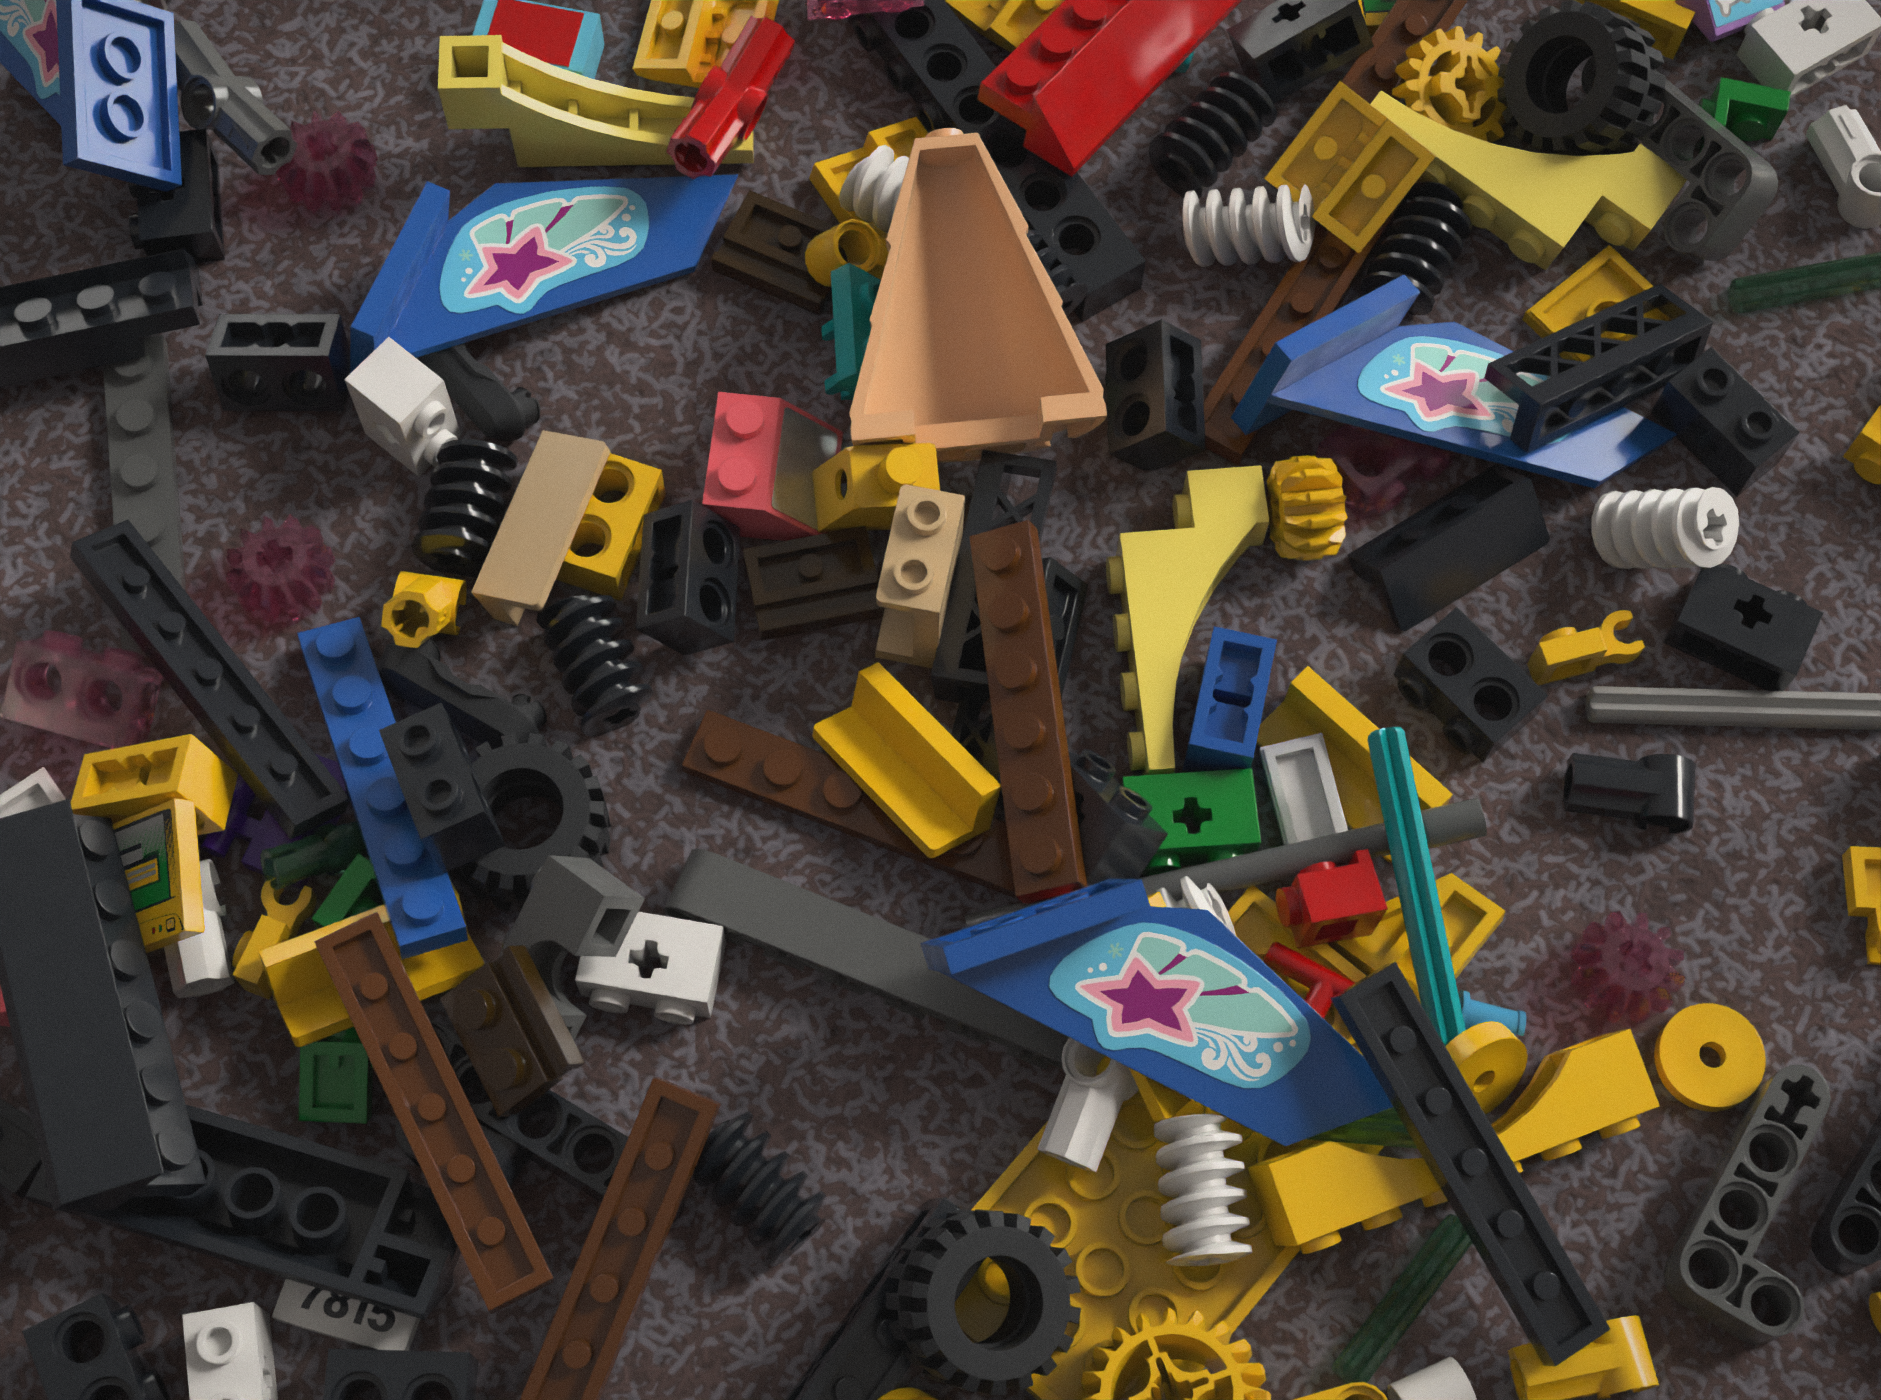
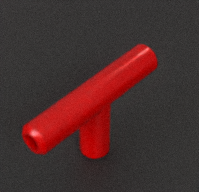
M1277 941L1271 944L1263 960L1271 969L1308 987L1309 990L1304 1000L1323 1018H1325L1333 1003L1330 998L1355 984L1354 981Z

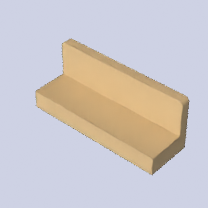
M542 431L471 591L494 619L518 626L525 609L535 611L543 609L610 454V449L605 442Z

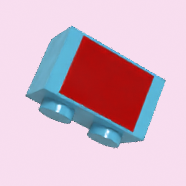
M483 0L472 35H501L503 43L555 67L591 79H595L605 45L600 14L528 0Z

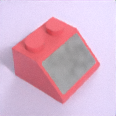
M718 392L702 505L740 528V537L788 541L824 534L818 533L812 472L841 451L843 432L782 398Z

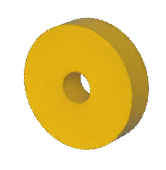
M1702 1003L1684 1008L1664 1025L1655 1044V1066L1663 1085L1677 1100L1697 1110L1717 1112L1737 1106L1757 1089L1765 1072V1049L1757 1030L1743 1015L1723 1005ZM1710 1047L1714 1049L1720 1057L1719 1067L1711 1068L1706 1066L1700 1059V1048Z
M1495 1021L1474 1025L1457 1035L1445 1046L1485 1115L1501 1104L1514 1090L1527 1064L1528 1055L1525 1045L1505 1025Z

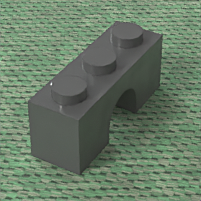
M548 855L544 865L534 875L530 885V893L515 924L505 934L501 948L504 950L508 946L525 945L573 1040H575L587 1015L570 1003L562 990L560 980L562 963L568 952L575 956L616 957L645 898L590 858ZM501 950V952H500L498 958L503 955L502 950Z

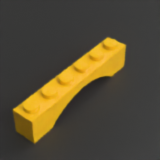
M1631 1029L1601 1034L1543 1057L1526 1089L1509 1110L1491 1124L1519 1173L1523 1171L1519 1161L1539 1152L1543 1161L1569 1155L1582 1149L1578 1137L1596 1130L1599 1131L1601 1139L1626 1133L1640 1126L1637 1118L1638 1114L1660 1106ZM1332 1141L1307 1144L1247 1167L1275 1246L1299 1245L1302 1254L1316 1252L1341 1242L1342 1239L1338 1230L1361 1221L1362 1227L1366 1231L1395 1222L1403 1218L1399 1206L1419 1198L1422 1199L1424 1207L1448 1201L1423 1157L1397 1159L1366 1154Z

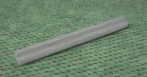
M1595 686L1587 691L1585 701L1587 719L1592 723L1881 730V693Z

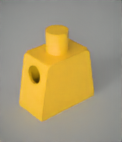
M935 444L855 445L846 447L812 472L818 533L835 532L866 526L867 531L891 530L901 486L907 484L940 491ZM841 483H847V491L844 498L841 492Z

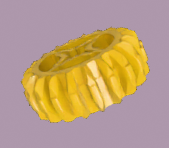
M1167 1307L1162 1315L1164 1325L1151 1327L1149 1318L1139 1312L1135 1319L1138 1333L1130 1336L1125 1330L1114 1326L1111 1337L1116 1351L1095 1347L1092 1358L1100 1371L1083 1372L1080 1379L1083 1391L1090 1395L1080 1400H1120L1130 1381L1147 1367L1151 1374L1149 1384L1142 1392L1129 1397V1400H1166L1163 1382L1168 1384L1172 1396L1177 1397L1178 1400H1271L1270 1392L1259 1388L1266 1381L1263 1365L1260 1363H1248L1252 1356L1251 1345L1245 1339L1229 1344L1231 1337L1230 1327L1223 1320L1214 1325L1208 1332H1205L1204 1315L1197 1309L1189 1316L1186 1325H1178L1175 1311ZM1171 1360L1193 1361L1210 1368L1215 1373L1210 1374L1207 1369L1193 1373L1181 1371L1174 1366Z

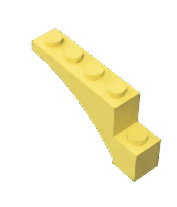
M501 35L440 36L438 92L448 129L509 128L518 167L675 165V162L666 150L674 131L691 111L695 97L631 89L591 79L555 67L503 43ZM752 131L745 142L737 140L721 164L754 163V132Z
M1380 91L1370 104L1436 155L1415 183L1426 181L1442 183L1453 190L1462 200L1463 212L1470 218L1472 225L1486 228L1506 242L1510 250L1518 258L1528 263H1535L1544 270L1549 267L1584 220L1592 225L1598 235L1606 242L1616 246L1623 245L1633 251L1652 230L1687 181L1663 159L1642 144H1639L1633 152L1612 155L1570 156L1535 153L1496 145L1454 131L1416 113L1383 91Z
M1261 465L1187 471L1182 494L1173 496L1175 529L1120 533L1116 556L1106 558L1109 594H1120L1122 614L1113 615L1116 652L1127 651L1130 672L1120 674L1122 707L1124 711H1135L1137 732H1128L1127 735L1128 759L1131 771L1142 770V775L1174 773L1173 714L1176 681L1181 659L1192 630L1213 591L1250 546L1263 545L1270 521Z

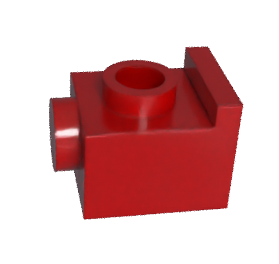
M1368 849L1355 851L1350 862L1345 866L1337 867L1334 862L1330 861L1307 866L1296 875L1291 886L1278 888L1276 891V908L1279 919L1285 928L1291 927L1297 949L1372 935L1388 910Z

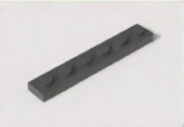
M159 335L144 338L146 357L103 366L113 524L116 525L129 520L186 591L168 346L164 336ZM120 622L123 674L128 686L166 681Z

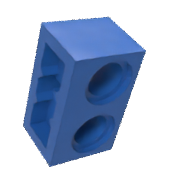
M1213 627L1182 771L1202 772L1248 769L1251 767L1277 639Z

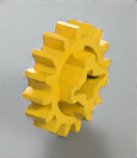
M1456 26L1446 33L1441 28L1423 37L1421 41L1408 47L1405 51L1408 60L1397 65L1395 72L1405 79V82L1393 88L1392 95L1405 99L1406 106L1416 113L1454 131L1490 143L1502 138L1505 134L1500 125L1506 123L1502 112L1507 107L1505 104L1498 102L1497 89L1505 86L1503 78L1498 77L1500 68L1495 62L1501 51L1498 46L1485 51L1481 48L1483 44L1482 33L1477 32L1465 39L1463 28ZM1437 59V64L1432 66L1433 62Z

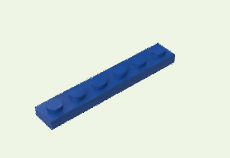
M360 617L297 633L306 668L348 796L350 797V802L402 960L467 941L466 925L448 873L442 872L420 839L379 732L380 729L392 725L396 721Z

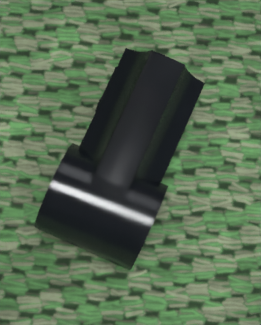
M1572 753L1567 760L1564 777L1563 802L1565 811L1634 820V825L1641 830H1647V824L1669 827V833L1672 834L1687 832L1693 828L1696 764L1691 759L1674 754H1653L1633 761Z

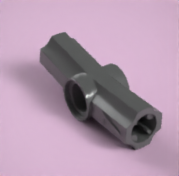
M179 20L174 25L177 86L181 90L180 103L184 119L189 126L195 129L212 130L257 174H275L281 166L291 162L298 143L292 139L291 130L263 104L260 88L253 79L248 76H235L196 21Z

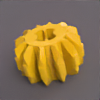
M1309 455L1293 456L1289 460L1275 461L1266 481L1268 488L1266 501L1270 521V539L1275 543V550L1281 558L1302 561L1321 560L1324 556L1337 555L1341 543L1346 536L1344 523L1348 518L1345 512L1347 496L1343 494L1342 476L1337 472V466L1331 458H1317L1316 456Z

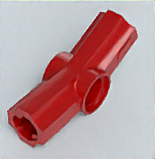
M750 16L720 67L715 65L708 72L694 98L691 111L674 131L666 150L675 162L676 170L692 179L703 175L711 177L736 141L745 142L748 139L767 104L769 89L775 79L777 80L778 74L783 69L784 64L790 58L791 52L794 49L795 40L787 34L783 26L767 17L756 18Z

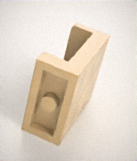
M907 484L901 486L876 593L877 605L885 607L876 646V658L932 668L936 649L940 641L963 537L965 495Z

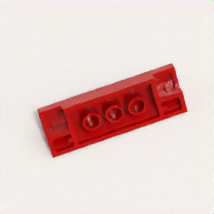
M1065 0L981 82L977 100L1026 129L1023 147L1068 175L1073 176L1242 0Z

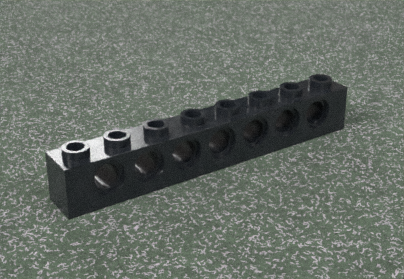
M828 0L835 10L839 11L844 8L853 19V30L861 46L867 52L875 49L884 60V70L892 87L900 94L907 91L916 102L917 116L928 133L942 128H956L961 130L963 134H979L1017 206L1027 218L1028 231L1034 229L1042 234V241L1035 252L1037 253L1046 247H1053L1057 251V259L1050 268V271L1062 264L1071 266L1073 275L1065 285L1066 288L1079 281H1083L1088 285V293L1083 301L1073 310L1082 322L1141 289L1146 260L1077 172L1070 176L1023 147L1026 129L977 100L981 82L996 67L944 0ZM907 37H916V38H918V39H906V38H907ZM946 78L950 79L951 81L942 82L936 79ZM970 120H979V121H982V122H984V123H982V124H971V123H968L967 121H970ZM1004 162H1010L1018 166L1004 167L999 164ZM1044 205L1051 208V210L1038 211L1033 209L1032 206ZM1075 248L1084 251L1085 254L1071 255L1064 250Z

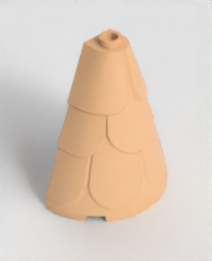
M942 128L929 132L925 138H915L886 238V248L889 254L870 316L871 332L849 412L852 422L850 429L853 446L932 443L935 444L937 462L981 460L983 450L1021 454L1050 447L1053 433L1067 429L1068 438H1077L1095 429L1107 417L1106 403L1103 399L1104 389L1061 307L1063 301L1027 237L1029 226L978 133L963 134L961 130L956 128Z

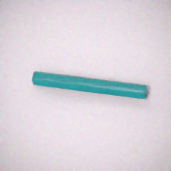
M1387 727L1371 732L1367 740L1421 1006L1446 1046L1466 1029L1405 731L1401 727Z

